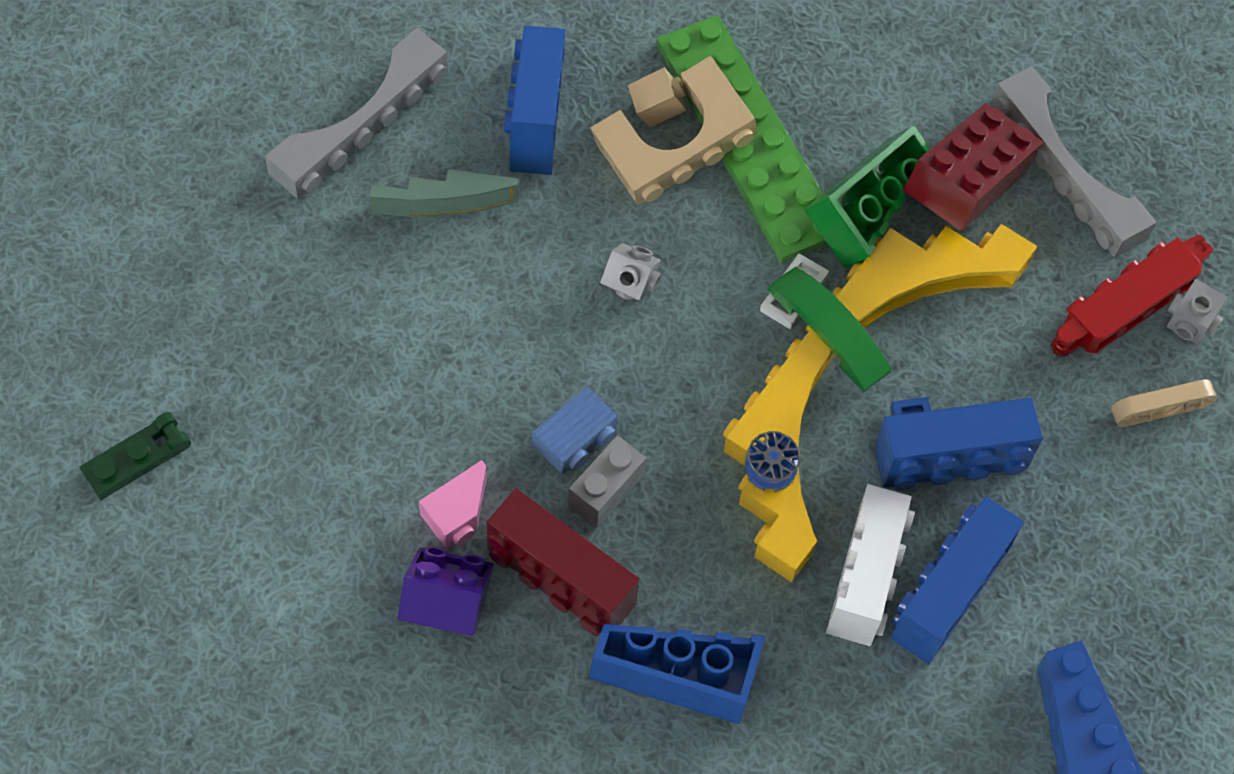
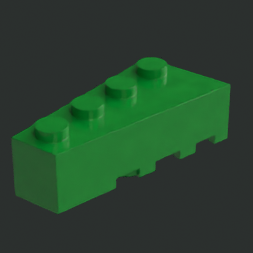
M914 125L888 138L804 209L844 268L870 257L875 249L874 244L877 239L884 235L890 225L888 222L896 210L900 209L905 201L904 196L906 192L903 189L918 160L930 150V147Z

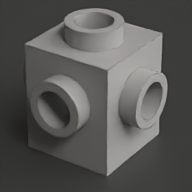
M621 243L612 250L600 283L615 289V293L621 298L631 301L635 299L640 300L649 292L654 293L662 275V273L657 272L661 260L653 257V253L645 247L638 245L631 247Z
M1195 279L1186 295L1184 296L1178 292L1167 311L1173 314L1166 327L1174 331L1181 339L1192 341L1199 345L1205 333L1213 336L1223 320V317L1217 314L1227 296Z

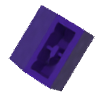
M419 547L403 579L397 620L474 636L480 622L494 563L487 562L477 555L459 556L447 553L446 550L439 547Z

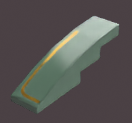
M448 169L446 181L410 177L408 189L372 184L369 196L371 214L424 217L484 211L518 202L519 178Z

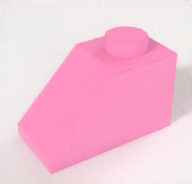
M482 460L419 501L421 517L446 549L454 544L457 546L465 544L475 535V530L478 528L487 480L486 465Z

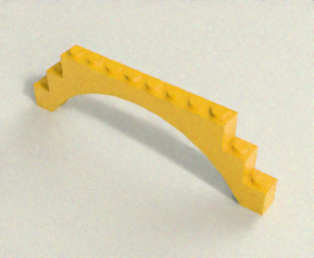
M1000 224L993 235L987 232L978 246L945 226L938 236L932 234L923 248L890 228L883 238L879 237L874 244L875 249L870 257L866 258L863 263L857 262L853 265L846 277L848 282L843 289L836 287L832 294L866 328L886 313L923 297L968 288H1012L1031 263L1038 246L1003 224ZM809 325L806 328L808 333L803 340L796 338L785 355L788 359L782 366L776 364L765 379L767 385L761 393L755 391L750 396L744 406L746 412L741 419L733 418L723 433V437L726 438L723 452L744 466L748 447L751 441L759 434L768 431L781 432L790 436L797 443V446L799 444L801 419L810 393L829 362L836 356ZM799 466L793 483L777 492L772 489H765L763 491L755 487L748 480L749 477L746 474L738 486V489L741 490L739 505L766 522L754 539V543L757 544L754 558L792 583L812 557L817 544L801 494Z

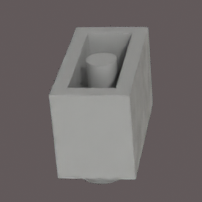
M617 435L569 488L568 506L598 528L645 475L647 457Z

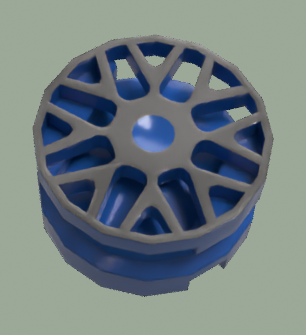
M768 431L759 434L751 441L747 450L745 471L748 474V480L755 487L763 491L765 489H772L777 492L787 488L793 483L800 464V451L797 443L790 436L781 432Z

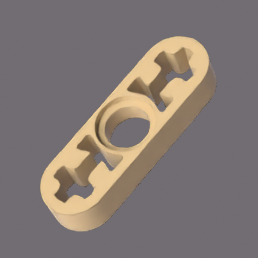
M1204 379L1124 398L1113 404L1111 411L1117 426L1127 427L1206 408L1217 400V395L1211 381Z

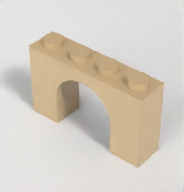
M711 56L681 73L686 93L704 117L699 134L687 145L672 150H661L649 146L641 140L621 109L590 127L595 143L637 205L658 199L667 188L674 184L686 182L693 176L694 172L706 165L712 166L723 158L724 154L736 147L746 146L758 134L754 116Z

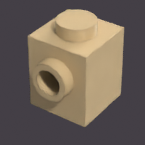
M665 67L627 85L637 115L649 128L687 111L683 97L687 96L686 89L678 76L673 78Z

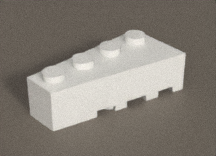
M867 484L826 634L871 646L875 635L882 637L888 614L883 613L886 600L891 602L897 579L892 578L894 567L901 566L906 545L900 544L903 532L909 533L915 511L908 510L912 496Z

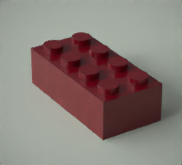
M985 103L918 160L903 191L962 231L1028 171L1043 141L1034 136L1029 129L1021 127L1005 116L1000 109Z
M517 488L513 490L486 522L487 550L489 551L490 558L503 568L509 565L517 571L519 579L530 589L537 590L540 588L550 596L549 601L561 612L567 613L571 611L579 617L582 627L592 635L597 636L599 633L601 634L604 624L620 625L636 606L640 578Z

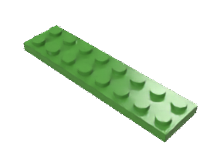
M715 15L658 37L656 45L674 77L678 76L682 81V72L711 56L754 116L758 134L746 146L736 147L724 154L722 161L780 263L796 258L799 253L803 255L828 245L804 211L806 207L823 193L720 17ZM687 94V100L703 125L704 117Z

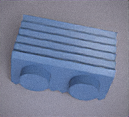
M586 386L532 432V446L562 475L569 469L575 471L588 460V453L598 445L604 447L615 437L618 416L600 397L596 396L595 392H592Z

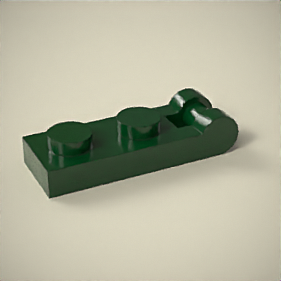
M171 412L159 415L149 426L79 466L82 474L100 501L190 447V439L185 432L178 430L176 427L178 422ZM164 435L167 442L158 447L155 440Z

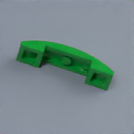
M794 267L768 286L767 290L789 314L792 315L796 312L841 360L839 367L863 393L891 373L892 368L864 327L827 288L812 276Z

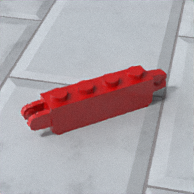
M1200 234L1184 242L1177 237L1167 245L1164 242L1159 243L1148 253V258L1140 263L1137 260L1131 262L1122 270L1120 277L1114 281L1110 278L1104 280L1096 287L1093 295L1087 299L1083 296L1079 297L1067 308V318L1063 326L1057 329L1055 338L1050 345L1053 353L1060 357H1065V355L1068 356L1069 353H1073L1082 347L1086 352L1097 354L1171 303L1178 292L1182 295L1187 292L1194 280L1200 275L1202 263L1210 257L1214 249Z

